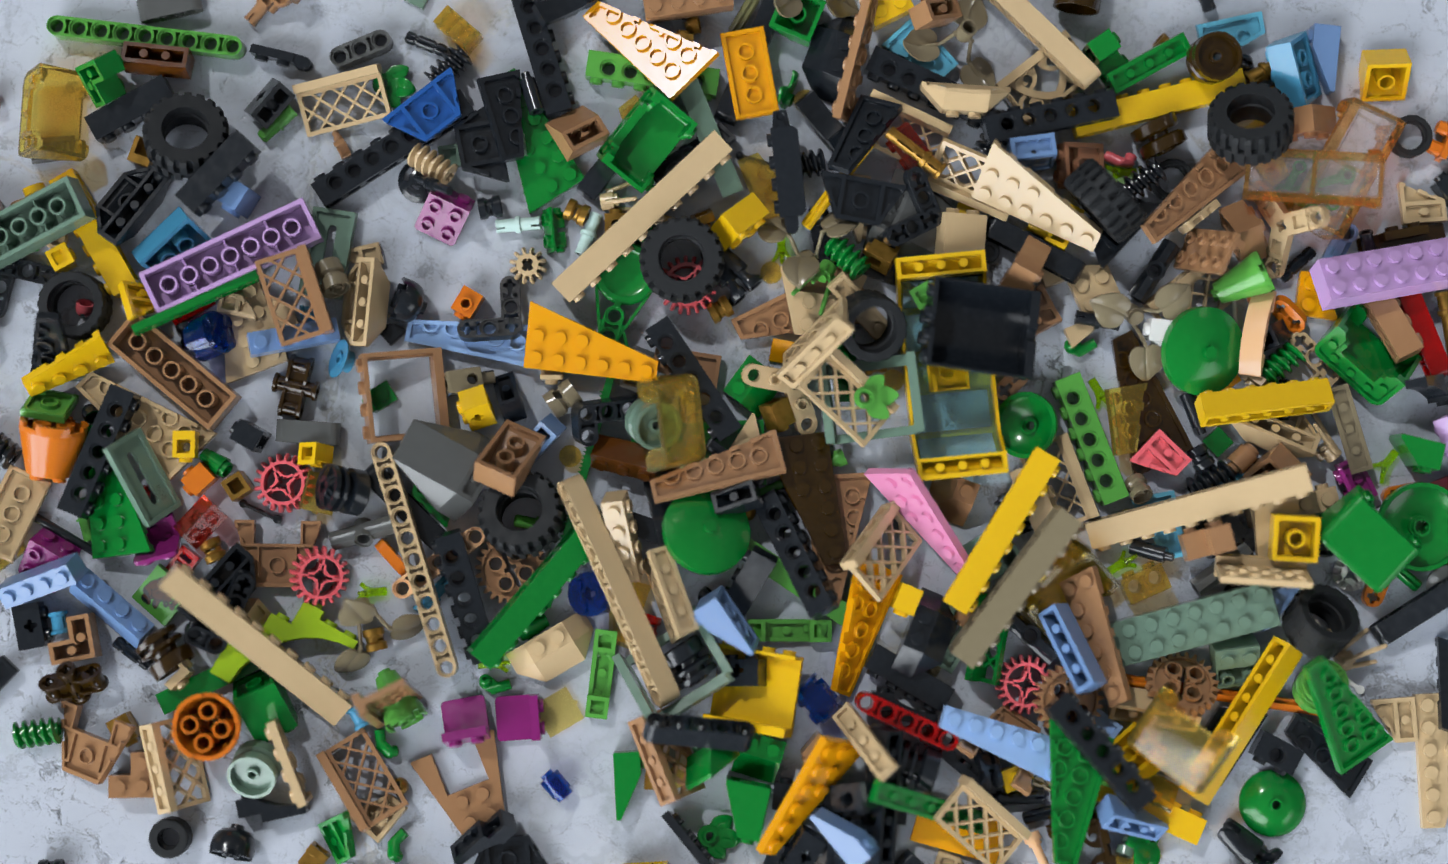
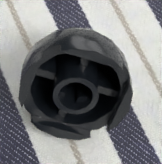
M403 277L402 281L404 284H398L391 300L390 306L394 307L393 313L388 312V318L405 323L415 320L419 314L423 315L427 302L424 301L425 293L423 288L415 281Z
M231 824V828H222L215 833L210 842L209 853L222 858L230 857L236 861L251 862L255 853V841L250 833L244 831V826Z

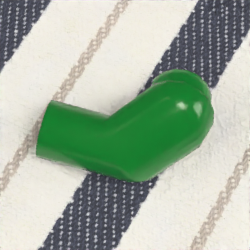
M1093 338L1084 343H1079L1072 349L1068 340L1064 343L1065 351L1078 357H1082L1098 347Z
M483 674L479 678L481 688L494 695L512 689L509 678L499 682L488 674Z
M385 729L374 730L376 749L385 758L397 757L399 748L396 745L391 746L386 742Z
M400 828L387 842V856L391 861L397 863L403 859L400 844L409 836L403 828Z

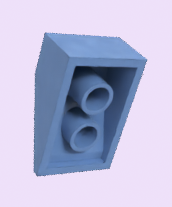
M723 585L700 598L694 610V618L700 626L703 625L708 632L750 656L754 654L760 639Z

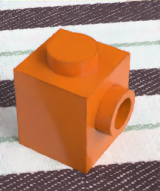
M464 285L451 306V309L455 311L453 315L461 320L473 319L484 302L485 297Z
M199 462L195 467L193 465L188 467L183 472L184 477L180 481L184 484L182 488L190 496L201 497L220 478L216 477L203 462Z

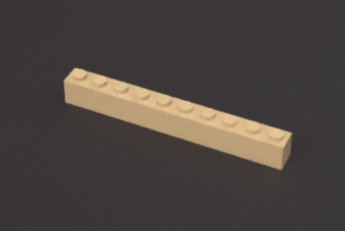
M714 130L551 284L569 303L573 300L577 303L586 295L584 290L589 285L593 288L602 280L600 275L605 270L609 273L618 265L616 260L621 255L626 257L635 249L632 245L638 239L642 242L647 237L648 230L654 224L656 225L661 221L664 222L667 219L665 214L670 209L674 212L683 204L681 199L686 194L691 196L700 188L697 184L703 178L707 181L716 173L713 169L719 163L723 166L732 158L730 153L733 149Z
M1306 462L1088 520L1085 526L1092 550L1098 548V551H1104L1112 548V544L1120 543V546L1133 543L1134 538L1141 537L1142 540L1155 537L1154 533L1163 531L1164 534L1177 531L1176 527L1185 525L1186 528H1191L1199 525L1198 521L1206 519L1207 522L1217 521L1224 514L1229 513L1230 516L1242 514L1243 509L1251 508L1252 511L1262 509L1269 502H1274V505L1287 502L1288 497L1296 496L1297 499L1310 495L1309 492L1313 491V486Z
M176 562L159 582V588L330 724L335 726L352 707L349 694L343 689L339 691L332 686L334 683L325 675L320 677L315 673L316 668L307 661L305 663L298 659L299 655L293 649H285L280 645L282 641L274 634L269 636L263 631L265 628L258 621H250L246 617L247 613L239 606L234 608L228 603L230 600L223 593H215L211 589L212 585L204 578L199 580L193 575L195 572L188 565H180Z

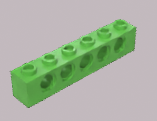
M589 50L585 73L586 80H590L589 83L594 85H602L603 82L611 83L612 87L621 89L624 86H631L633 90L645 92L646 89L652 86L664 95L622 54ZM608 65L615 68V72L611 75L603 73V69ZM707 67L697 78L702 81L701 88L706 100L710 102L712 99L717 98L720 69ZM628 69H634L637 71V75L634 78H627L625 72Z
M1080 372L1053 382L1051 392L1055 400L1059 399L1061 417L1064 421L1067 420L1070 428L1067 429L1071 441L1075 440L1077 444L1076 454L1079 461H1083L1086 470H1084L1087 481L1093 484L1095 490L1092 491L1096 503L1100 502L1101 506H1105L1128 497L1129 493ZM1068 393H1074L1077 396L1076 404L1068 403ZM1077 413L1085 416V423L1083 425H1078L1075 422ZM1085 434L1093 436L1094 441L1091 446H1087L1084 443L1083 437ZM1094 454H1098L1102 459V463L1098 467L1094 466L1091 461ZM1102 475H1107L1110 478L1109 486L1103 487L1100 484Z

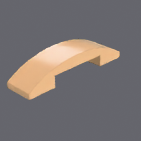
M1276 291L1253 296L1250 299L1242 332L1239 375L1262 377L1265 361L1263 353L1270 315L1274 311Z

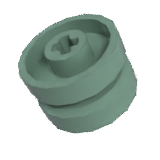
M648 396L634 401L628 408L625 415V428L628 435L641 446L652 451H658L670 447L677 440L681 431V419L678 412L671 405L659 398Z
M250 740L239 746L227 769L228 783L236 793L255 799L262 798L272 791L282 770L280 761L277 762L274 757L273 749L275 747L266 741Z

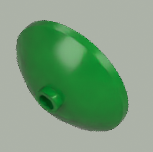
M1019 392L1009 396L1000 405V426L1005 449L1008 454L1018 458H1029L1035 447L1046 451L1052 445L1057 434L1058 421L1053 406L1046 398L1033 392ZM1031 422L1034 423V428L1032 430L1029 427Z
M1270 769L1255 773L1244 783L1239 794L1238 805L1241 817L1250 829L1263 836L1278 837L1291 832L1299 825L1305 813L1306 799L1301 785L1294 777L1287 773L1282 776ZM1274 801L1279 802V807L1276 809L1272 807Z

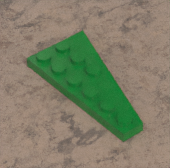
M521 88L522 129L525 134L527 156H524L521 160H516L529 214L531 215L578 185L584 176L573 159L568 162L545 126V123L549 121L544 113L535 116L529 115Z
M1318 656L1302 667L1335 769L1338 773L1343 775L1394 740L1384 730V727L1376 721L1373 714L1357 695L1350 690V687L1342 681L1339 674L1325 658Z
M1049 718L1052 860L1056 864H1078L1103 778L1053 720ZM1083 729L1082 737L1085 740L1089 739L1091 731ZM1109 737L1108 739L1113 744L1114 739ZM1103 744L1097 748L1098 756L1102 757L1106 753V748Z

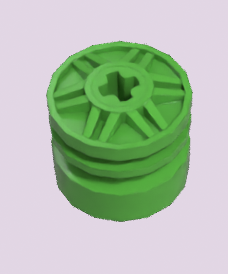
M1327 660L1339 674L1342 681L1349 686V679L1345 670L1334 661ZM1302 670L1295 677L1292 684V695L1301 709L1308 713L1317 714Z

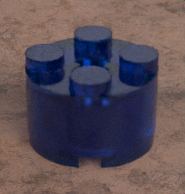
M209 311L187 322L188 325L183 329L186 347L189 351L193 350L196 354L194 357L200 361H210L236 347V340L234 339L231 327L232 320L228 315H222L217 311Z
M595 572L581 573L569 582L568 600L577 614L592 617L601 616L611 611ZM595 591V595L591 597V592Z
M814 672L800 684L797 704L801 708L805 706L810 713L808 715L810 719L818 725L820 722L824 724L843 706L842 701L837 703L835 700L838 697L837 694L830 689L831 687L822 678L817 680V673Z

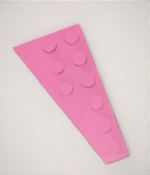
M868 468L864 475L889 502L895 501L901 507L899 513L947 565L958 574L969 555L915 469Z

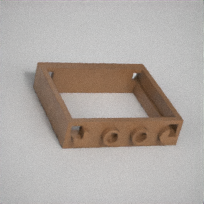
M441 347L362 353L358 356V359H356V371L360 373L361 381L358 382V393L363 398V404H360L361 417L365 418L362 434L363 439H367V444L399 442L405 436V434L375 436L368 362L429 357L436 424L449 426Z

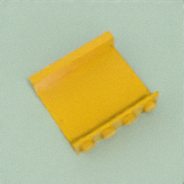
M722 640V643H717L723 655H738V659H745V655H748ZM763 646L762 650L756 649L754 655H758L759 659H766V686H725L713 694L710 714H703L702 717L746 721L754 725L755 733L792 738L804 657L796 656V651L783 650L782 654L777 653L776 648Z

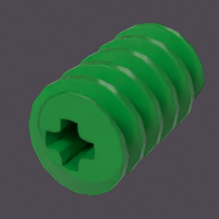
M841 237L831 238L824 247V254L827 257L831 256L830 260L833 263L837 262V267L839 269L843 268V272L846 275L849 274V278L852 281L860 278L871 265V263L865 264L868 257L865 255L859 258L862 251L859 249L853 252L855 244L847 246L849 241L847 237L843 240L840 239Z
M1285 342L1282 344V348L1276 349V354L1272 353L1269 355V360L1265 359L1262 377L1267 380V384L1271 381L1279 384L1277 376L1285 379L1284 371L1290 374L1293 372L1290 367L1291 365L1299 368L1298 359L1306 362L1304 355L1295 346Z
M49 717L47 724L44 718H40L39 725H37L35 719H32L30 726L24 720L20 728L17 722H13V741L20 749H25L26 747L33 748L35 745L38 747L44 744L52 745L53 742L60 744L64 737L60 717H58L57 722H54L53 717Z

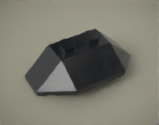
M849 16L836 18L817 26L802 64V70L811 90L821 100L831 104L837 100L838 81L842 79L844 72L843 61L848 56L850 49L848 47L849 38L853 35L855 29L854 18Z
M153 165L123 172L96 205L97 233L115 246L135 237L162 204L172 178L163 175L162 170L158 171Z
M236 542L204 579L212 585L211 589L215 593L221 592L225 595L235 572L240 569H247L254 578L253 593L257 589L254 556ZM246 577L244 578V580H240V579H239L240 585H241L239 591H241V592H242L241 587H242L243 583H244V582H247V583H248V580H247ZM233 597L228 603L236 606L240 603V599ZM182 605L176 608L190 622L197 621L203 623Z
M924 587L921 588L924 592L914 616H910L890 668L910 678L942 664L957 625V621L948 604L942 600L943 595Z

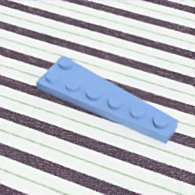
M415 319L408 322L405 342L433 348L441 347L447 351L524 366L528 325L522 324V334L517 339L464 342L458 336L457 326L460 323L458 321ZM510 324V328H507L510 332H514V324ZM487 325L483 331L486 334H493L496 331V327L494 325ZM477 326L478 335L481 334L479 329L480 326ZM465 327V335H469V332L472 330H470V327Z
M947 705L943 706L938 724L939 728L1050 782L1049 736Z

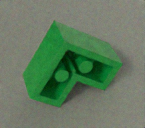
M1109 28L1088 42L1082 49V53L1100 70L1101 75L1098 78L1105 88L1109 86V83L1104 74L1129 61L1124 54L1120 55L1118 52L1122 47L1120 45L1121 40Z
M115 49L75 68L96 108L127 94L123 81L117 76L118 73L126 69L123 65L122 57L117 54Z

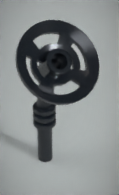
M408 163L399 173V189L403 196L411 202L425 203L428 197L426 189L433 192L438 191L448 196L453 193L452 187L440 183L438 179L431 176H423L414 167H410ZM409 168H412L413 172L410 174L408 181H404L405 173ZM414 184L416 187L420 188V190L414 189L412 185ZM409 188L412 192L420 194V197L409 194L406 189Z

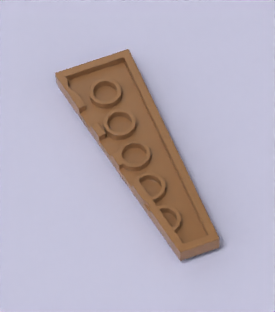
M859 0V13L854 18L855 29L853 35L849 38V53L843 61L844 72L842 79L838 81L837 100L832 105V117L846 124L859 99L856 97V89L858 85H862L863 76H861L860 69L867 60L865 44H868L871 40L878 0Z
M1210 148L1140 227L1152 244L1157 243L1247 174L1250 169L1246 164L1245 166H1240L1236 162H1233V164L1227 162L1225 157L1221 158L1216 154V151Z
M776 430L769 431L750 439V441L744 444L735 445L727 451L713 454L705 460L691 463L682 469L674 470L650 480L655 504L726 488L750 479L755 481L785 474L786 468Z
M1097 565L1091 566L1060 582L1059 585L1108 682L1102 686V689L1111 708L1131 700L1132 695L1125 669L1122 665L1120 650L1115 645V631L1109 623L1108 615H1110L1108 606L1104 604L1102 596L1104 590Z

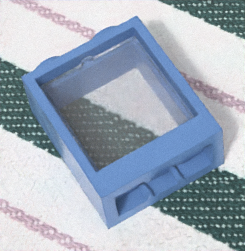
M1052 132L1009 138L1006 151L1009 154L1013 153L1017 157V161L1033 171L1052 169L1057 157L1055 134Z

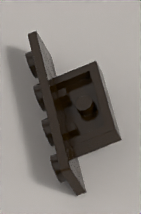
M1420 221L1406 224L1407 228L1398 229V225L1384 228L1385 232L1373 235L1378 249L1446 237L1443 223L1420 225ZM1360 238L1356 239L1358 252L1362 250Z

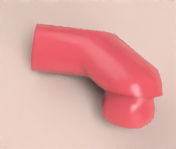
M1108 150L1104 154V161L1117 167L1132 168L1137 159L1136 155L1130 152L1126 153L1125 158Z

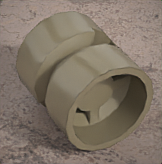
M327 257L314 265L325 298H338L351 289L349 279L344 273V268L338 257Z
M568 378L557 385V390L551 389L542 395L557 419L568 413L569 407L572 408L575 403L583 401Z

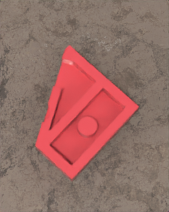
M1158 429L1129 461L1177 476L1192 459L1161 429Z

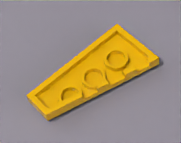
M99 330L92 333V338L85 342L81 340L74 344L75 348L66 354L62 352L57 355L54 362L50 364L44 363L23 376L21 379L29 395L33 397L114 363L113 355Z

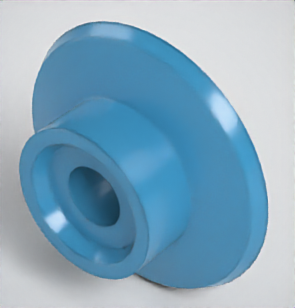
M345 339L340 340L332 351L328 366L331 377H337L342 372H350L354 365L355 353L349 350V344Z

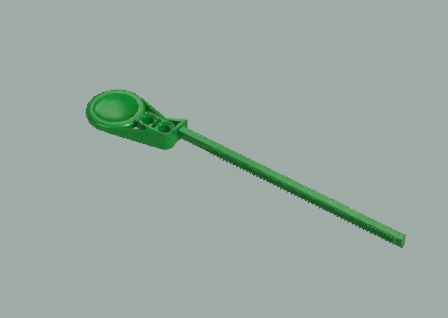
M636 243L632 245L635 249L626 257L621 255L616 260L618 265L609 273L605 270L600 275L602 280L595 285L598 332L602 335L606 332H612L615 335L614 340L628 347L625 332L652 294L651 289L642 276L639 261L641 246ZM599 291L607 300L614 303V306L606 309L603 319H601ZM640 303L628 322L623 325L625 315L621 305L631 306ZM616 310L620 312L621 318L619 321L611 322L608 315L611 311ZM606 377L603 391H599L602 395H598L601 399L610 398L615 378ZM607 405L603 407L602 415H605ZM598 423V434H600L602 423ZM594 445L584 447L586 451H583L585 455H582L584 459H581L583 463H580L582 467H579L581 471H578L585 482L587 481L591 466V452ZM566 515L568 517L566 519L567 522L563 523L565 528L563 535H560L562 538L573 527L569 515ZM551 599L547 604L548 608L552 607L554 599Z

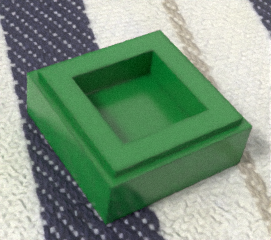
M1219 426L1201 441L1202 443L1205 442L1207 448L1216 458L1234 443Z

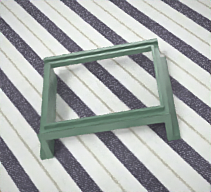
M915 351L891 356L889 359L882 360L881 362L852 361L862 372L907 366L914 425L880 429L871 440L921 434V432L925 431ZM823 364L822 376H833L832 367L829 364ZM823 379L824 392H831L830 379ZM824 395L825 405L829 408L833 407L832 395ZM822 411L826 444L836 445L856 442L848 434L837 435L835 422ZM867 431L857 432V434L864 439L867 436Z
M695 605L692 606L693 612L696 608ZM698 624V630L721 668L722 673L659 713L681 715L735 680L731 674L733 670L713 635L703 625L700 626ZM667 632L656 638L660 647L670 642ZM620 653L614 655L612 659L645 719L648 714L657 713L632 668V665L635 664L632 654L626 658Z

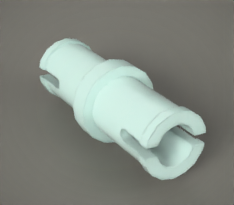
M590 211L585 227L580 231L581 237L574 253L581 256L592 245L593 240L597 239L598 235L596 233L603 218L602 215Z
M515 216L512 219H496L497 234L503 232H516L518 234L522 233V231L541 230L540 216L524 218Z

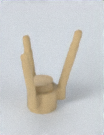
M628 182L612 188H606V193H600L602 211L622 209V212H627L632 208L617 206H620V203L637 201V197L619 198V194L614 193L630 186Z
M1312 413L1311 415L1316 422L1313 424V427L1324 441L1318 447L1320 452L1316 451L1314 456L1320 462L1325 459L1327 463H1331L1341 455L1342 451L1332 440L1318 415Z
M1365 628L1333 660L1345 672L1354 668L1376 664V659L1355 662L1356 659L1387 648L1388 645L1385 643L1353 655L1351 650L1346 651L1347 648L1369 631L1368 628Z

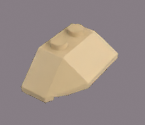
M922 81L920 91L940 113H945L946 117L956 118L960 114L968 115L970 119H981V116H985L986 113L990 112L1009 95L1011 87Z
M358 257L356 264L347 276L351 289L344 294L341 325L350 346L369 347L386 328L390 282L378 258Z
M1304 415L1291 416L1287 421L1272 418L1232 423L1244 441L1267 451L1282 443L1296 458L1313 457L1321 439V436L1315 432L1313 426Z
M582 609L507 653L506 656L517 674L548 682L586 659L594 628Z

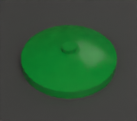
M1198 306L1182 312L1171 322L1163 337L1161 361L1166 376L1175 387L1183 392L1199 395L1207 390H1212L1213 392L1221 391L1233 381L1239 372L1242 332L1236 321L1228 313L1218 308Z
M1413 482L1403 485L1390 493L1383 501L1378 512L1403 535L1414 533L1422 541V550L1405 568L1413 571H1431L1448 563V490L1432 483Z
M717 490L673 500L668 506L662 521L663 540L670 555L685 569L701 575H716L734 567L745 555L750 542V524L746 513L715 514L710 493Z

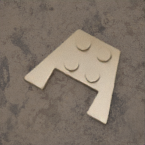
M1108 264L1103 269L1100 265H1086L1076 284L1067 282L1079 311L1094 313L1089 302L1092 298L1106 293H1120ZM1043 268L1041 269L1044 271L1041 281L1045 289L1065 282V280ZM1075 324L1065 328L1063 331L1071 349L1095 330L1093 329L1094 326Z
M781 266L780 271L794 335L801 336L822 316L819 315V310L824 294L798 291L792 296L791 292L796 286L787 279ZM862 275L860 278L852 281L860 291L867 276ZM829 295L823 314L838 300L834 295Z

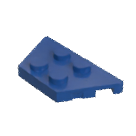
M451 67L386 115L382 120L386 124L426 143L455 122L462 114L454 73Z

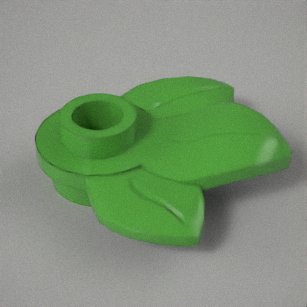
M884 375L869 377L865 386L858 388L854 393L855 404L862 409H866L868 414L875 419L889 418V411L886 406L893 403L899 396L896 390L884 386ZM863 393H866L869 396V400L867 402H863L861 400V395Z

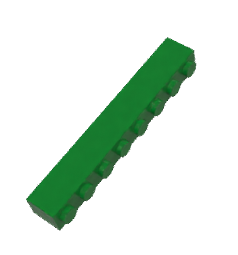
M574 526L467 649L469 653L488 669L497 668L504 659L502 656L508 650L514 649L518 644L517 639L520 635L527 633L532 628V621L537 616L540 617L545 613L550 600L556 599L562 592V586L566 582L572 581L577 575L576 570L580 565H585L589 561Z

